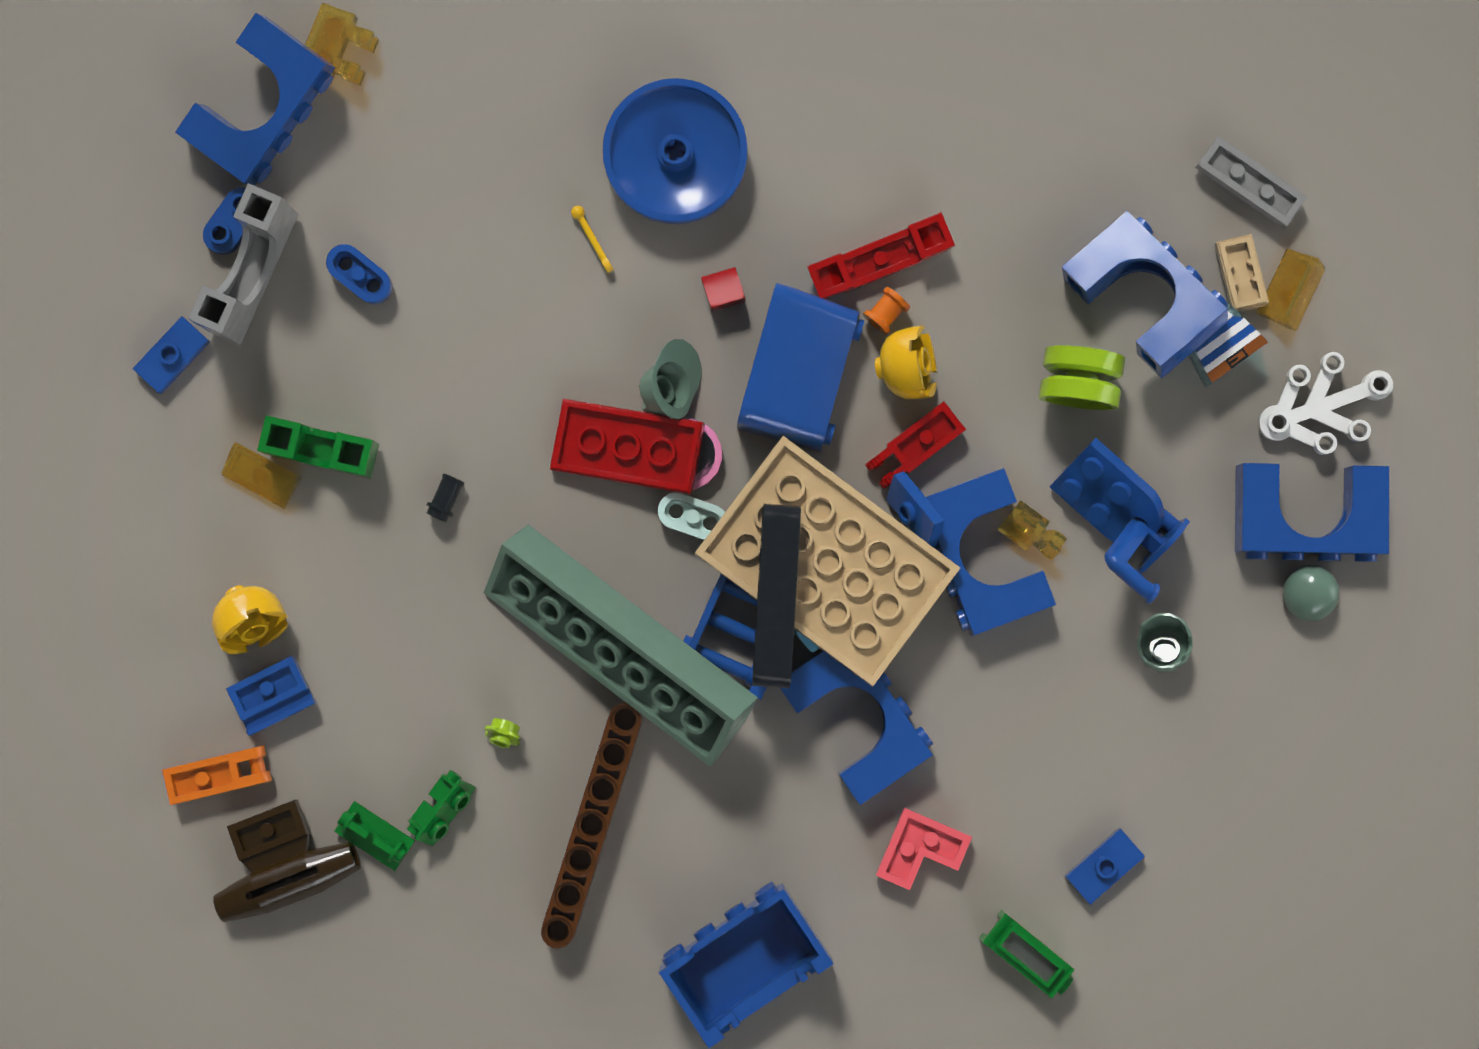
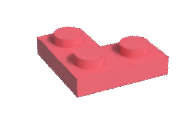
M904 807L875 875L910 890L924 857L958 871L972 836Z

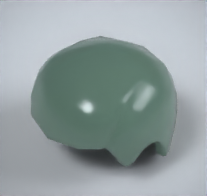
M1303 565L1286 579L1283 600L1288 611L1300 620L1318 621L1329 615L1336 607L1339 600V586L1334 575L1324 567Z
M1158 613L1141 624L1137 640V651L1147 667L1158 672H1170L1177 670L1188 661L1193 648V637L1182 618L1172 613Z

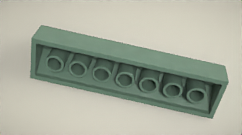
M529 524L501 545L483 593L711 767L746 722L758 697Z

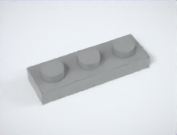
M1220 136L1215 138L1195 167L1283 229L1288 226L1307 198V196Z

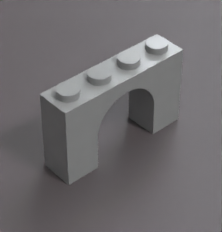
M249 183L247 184L233 216L243 228L241 245L236 260L227 278L217 290L202 286L188 320L207 332L241 346L299 215L282 197Z

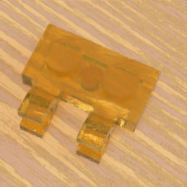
M322 2L305 45L336 67L331 74L333 79L336 74L349 82L361 86L366 72L360 69L361 66L359 64L343 60L342 57L349 42L374 53L379 39L374 37V32L355 26L358 20L355 14Z

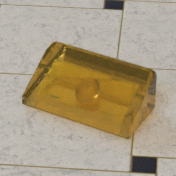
M1286 249L1266 291L1269 304L1259 307L1256 313L1285 328L1296 331L1325 271V266L1321 260L1307 254Z
M236 441L231 447L221 473L226 478L283 509L288 505L302 479L299 475Z

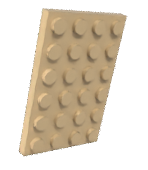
M782 436L697 549L695 555L757 601L763 504L801 506L794 629L873 687L954 578L960 567L786 437Z

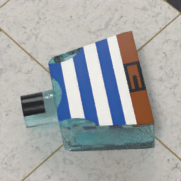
M1227 303L1228 322L1189 355L1205 387L1268 343L1229 303Z

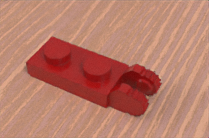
M943 401L886 445L887 448L866 463L865 466L869 471L875 470L893 454L901 466L882 477L879 484L885 489L891 484L894 474L903 471L909 474L962 434L966 428L946 402Z

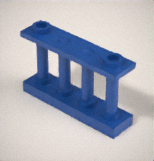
M720 574L693 637L686 635L683 641L722 671L745 680L744 684L750 687L749 691L761 700L767 687L752 686L753 665L749 667L699 645L707 624L754 645L755 629L713 611L722 591L757 606V601Z

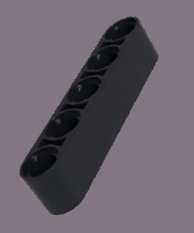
M763 504L752 686L790 688L801 506Z

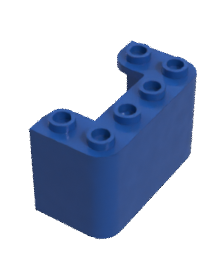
M773 881L766 884L754 893L755 901L746 907L740 902L724 913L727 920L716 927L712 923L707 924L693 934L696 938L694 942L685 948L680 943L663 955V964L660 966L659 974L708 1048H711L725 1038L723 1034L731 1029L730 1024L735 1029L742 1020L800 981L802 983L808 979V971L811 974L817 972L819 975L834 964L831 955L783 883L775 886Z

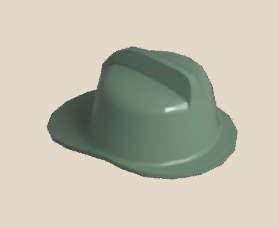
M673 339L667 342L660 351L655 365L644 372L639 385L640 394L643 399L641 408L644 412L665 414L671 419H681L687 415L702 375L698 353L690 343L683 339Z

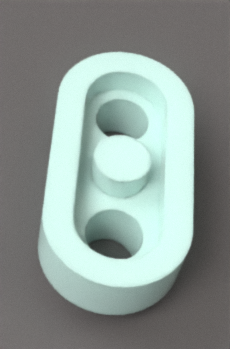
M677 492L664 496L658 505L659 519L666 527L701 540H705L712 531L707 530L703 526L704 520L707 517H714L718 522L725 513L719 506ZM673 505H679L683 508L681 517L673 518L670 516L669 510Z

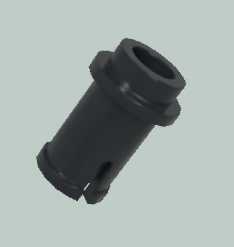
M443 474L432 502H427L426 504L429 507L426 514L446 522L449 516H453L451 510L465 483L455 477Z

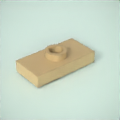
M1252 234L1216 242L1215 249L1231 313L1267 306L1269 300Z

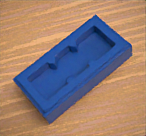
M181 316L132 369L158 393L162 394L211 341L186 318Z
M904 471L894 474L886 498L887 502L896 511L900 520L913 533L932 547L936 546L945 520Z
M1118 828L1069 871L1065 877L1088 904L1091 905L1145 856L1123 830Z

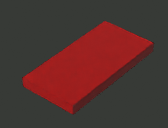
M563 399L550 470L692 495L705 423L687 419H671L664 415Z

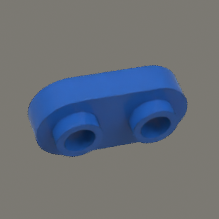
M241 187L230 191L204 227V243L217 254L227 255L233 253L241 244L243 228L233 216L236 211V204L241 200L246 188ZM219 229L226 230V236L222 240H216L215 234Z
M340 244L332 248L328 253L326 266L329 273L360 299L368 304H380L388 299L392 292L390 277L359 250L348 244ZM344 259L352 260V267L349 270L341 269V262ZM372 281H379L380 289L375 293L369 292V284Z

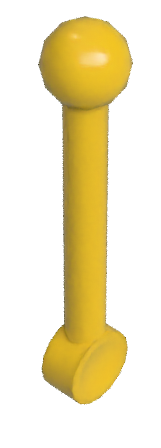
M574 206L571 210V216L579 221L606 272L613 271L611 263L584 217V208Z

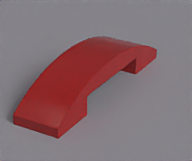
M940 212L908 225V228L842 255L839 253L807 266L818 296L828 299L917 265L955 247L944 216Z

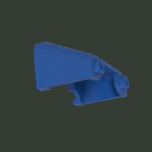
M776 283L741 405L737 429L778 441L784 436L796 446L821 452L823 444L830 446L835 424L829 423L847 355L851 341H859L864 325V320L858 319L859 311L793 287Z

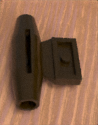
M293 800L227 826L238 860L252 873L213 896V903L217 915L222 922L267 914L321 893L360 870V858L352 842L308 850L310 831L299 801Z

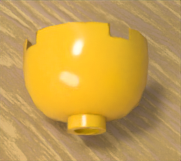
M923 325L901 329L888 336L881 347L880 357L875 358L877 377L884 379L887 388L896 396L904 399L928 398L934 396L937 382L930 383V373L937 372L935 352L929 333L921 334L925 328Z
M238 585L230 588L214 608L212 627L223 652L243 654L249 652L246 647L259 641L261 648L278 638L287 628L288 623L285 618L288 617L279 599L269 590L258 586Z

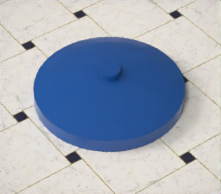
M681 78L662 79L636 89L615 109L604 133L603 162L613 190L631 210L655 222L686 224L712 215L721 209L735 194L746 169L747 138L744 126L736 110L716 90L693 80Z

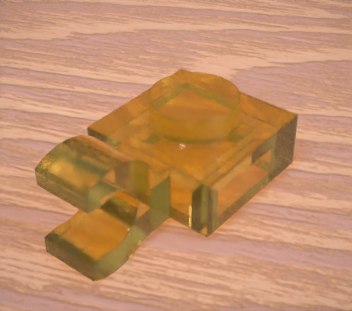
M1021 500L997 529L1025 551L1033 545L1050 560L1057 556L1061 551L1062 545L1067 540L1063 534L1056 530H1046L1050 521Z

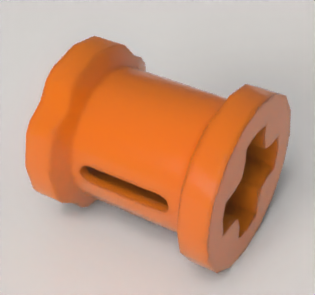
M889 287L883 290L884 295L871 310H866L863 313L864 318L884 335L890 332L889 327L903 311L907 312L911 308L897 292Z

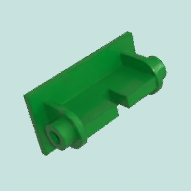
M451 769L447 775L443 773L428 793L437 803L433 807L430 803L423 800L408 820L410 825L407 827V830L416 836L415 839L417 841L434 846L437 841H440L447 834L449 824L457 813L469 804L471 794L476 787L461 780L462 777Z
M353 801L348 811L342 814L337 822L338 826L334 830L335 833L352 842L355 846L393 871H396L415 842L413 838L356 801Z

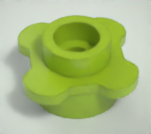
M493 718L491 725L485 726V736L490 738L489 742L501 748H510L511 745L519 746L520 736L518 733L520 727L517 724L505 719Z

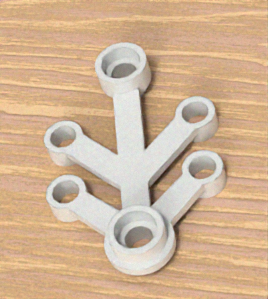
M1330 352L1320 360L1321 369L1305 405L1292 409L1299 388L1310 381L1311 373L1304 365H1295L1288 370L1286 374L1287 383L1277 405L1269 406L1261 413L1258 421L1259 429L1263 436L1269 440L1282 441L1291 437L1313 447L1315 452L1320 455L1330 454L1337 447V439L1333 434L1329 432L1317 434L1297 423L1313 419L1346 434L1353 442L1364 441L1371 434V427L1365 420L1352 421L1331 410L1365 397L1373 401L1386 398L1392 392L1393 380L1388 373L1376 370L1365 375L1361 384L1325 397L1334 375L1344 367L1342 355L1337 352ZM1329 357L1336 359L1338 363L1336 370L1328 368L1326 361ZM1294 370H1300L1304 374V380L1301 383L1293 379ZM1376 378L1384 382L1385 386L1382 391L1376 390L1373 385ZM1274 416H1279L1283 419L1284 425L1281 429H1276L1273 426L1272 419ZM1355 425H1360L1364 429V435L1361 438L1353 433ZM1322 437L1330 441L1331 445L1328 450H1323L1319 445Z

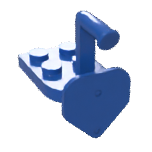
M1095 437L1049 487L1102 535L1113 542L1104 555L1107 566L1130 588L1145 598V602L1149 604L1158 596L1160 585L1158 583L1152 584L1141 574L1170 548L1183 533L1190 521L1187 518L1178 520L1165 510L1157 492ZM1160 527L1167 531L1164 536L1158 532ZM1143 545L1149 553L1135 570L1128 563V560L1136 549Z

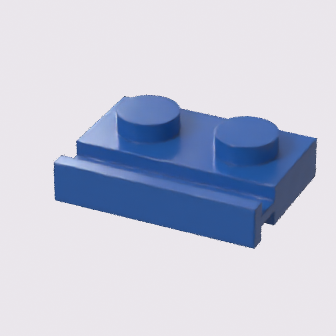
M290 656L226 688L241 721H243L247 729L248 736H252L317 704L294 656Z

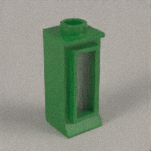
M1001 909L997 914L1000 919L987 935L983 932L979 939L1050 998H1053L1056 993L1062 995L1073 982L1074 978L1071 974L1075 969Z

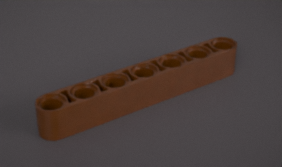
M626 702L616 705L609 714L542 924V939L546 945L552 948L566 947L576 934L639 736L643 716ZM624 708L630 709L636 716L634 727L628 730L620 728L616 723L617 713ZM610 744H618L624 749L625 758L620 764H611L607 761L605 750ZM607 779L612 783L614 791L610 798L600 799L596 796L594 784L597 780ZM594 814L601 819L603 825L599 833L590 834L585 831L583 819L586 815ZM580 849L588 852L591 857V865L586 869L575 867L571 860L574 851ZM573 885L580 893V900L575 904L564 902L560 895L563 886ZM556 920L564 922L569 929L568 936L564 939L554 938L549 931L550 923Z

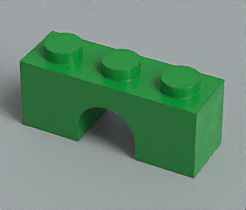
M266 415L257 451L277 458L371 479L379 444L371 439L341 432L324 431L301 423Z

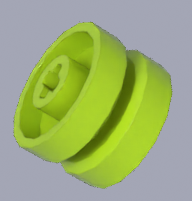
M1048 346L1045 348L1043 367L1056 375L1041 380L1038 398L1050 404L1071 408L1102 411L1119 409L1121 390L1115 384L1106 381H1114L1123 377L1126 358L1115 352L1090 347Z

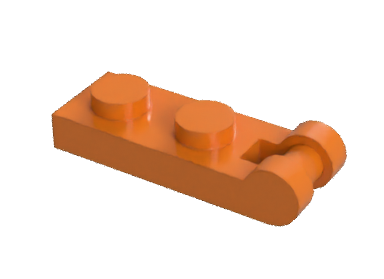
M264 745L163 769L162 772L170 805L272 781L270 770L266 771L263 759L264 756H267ZM249 760L252 774L242 777L239 762Z

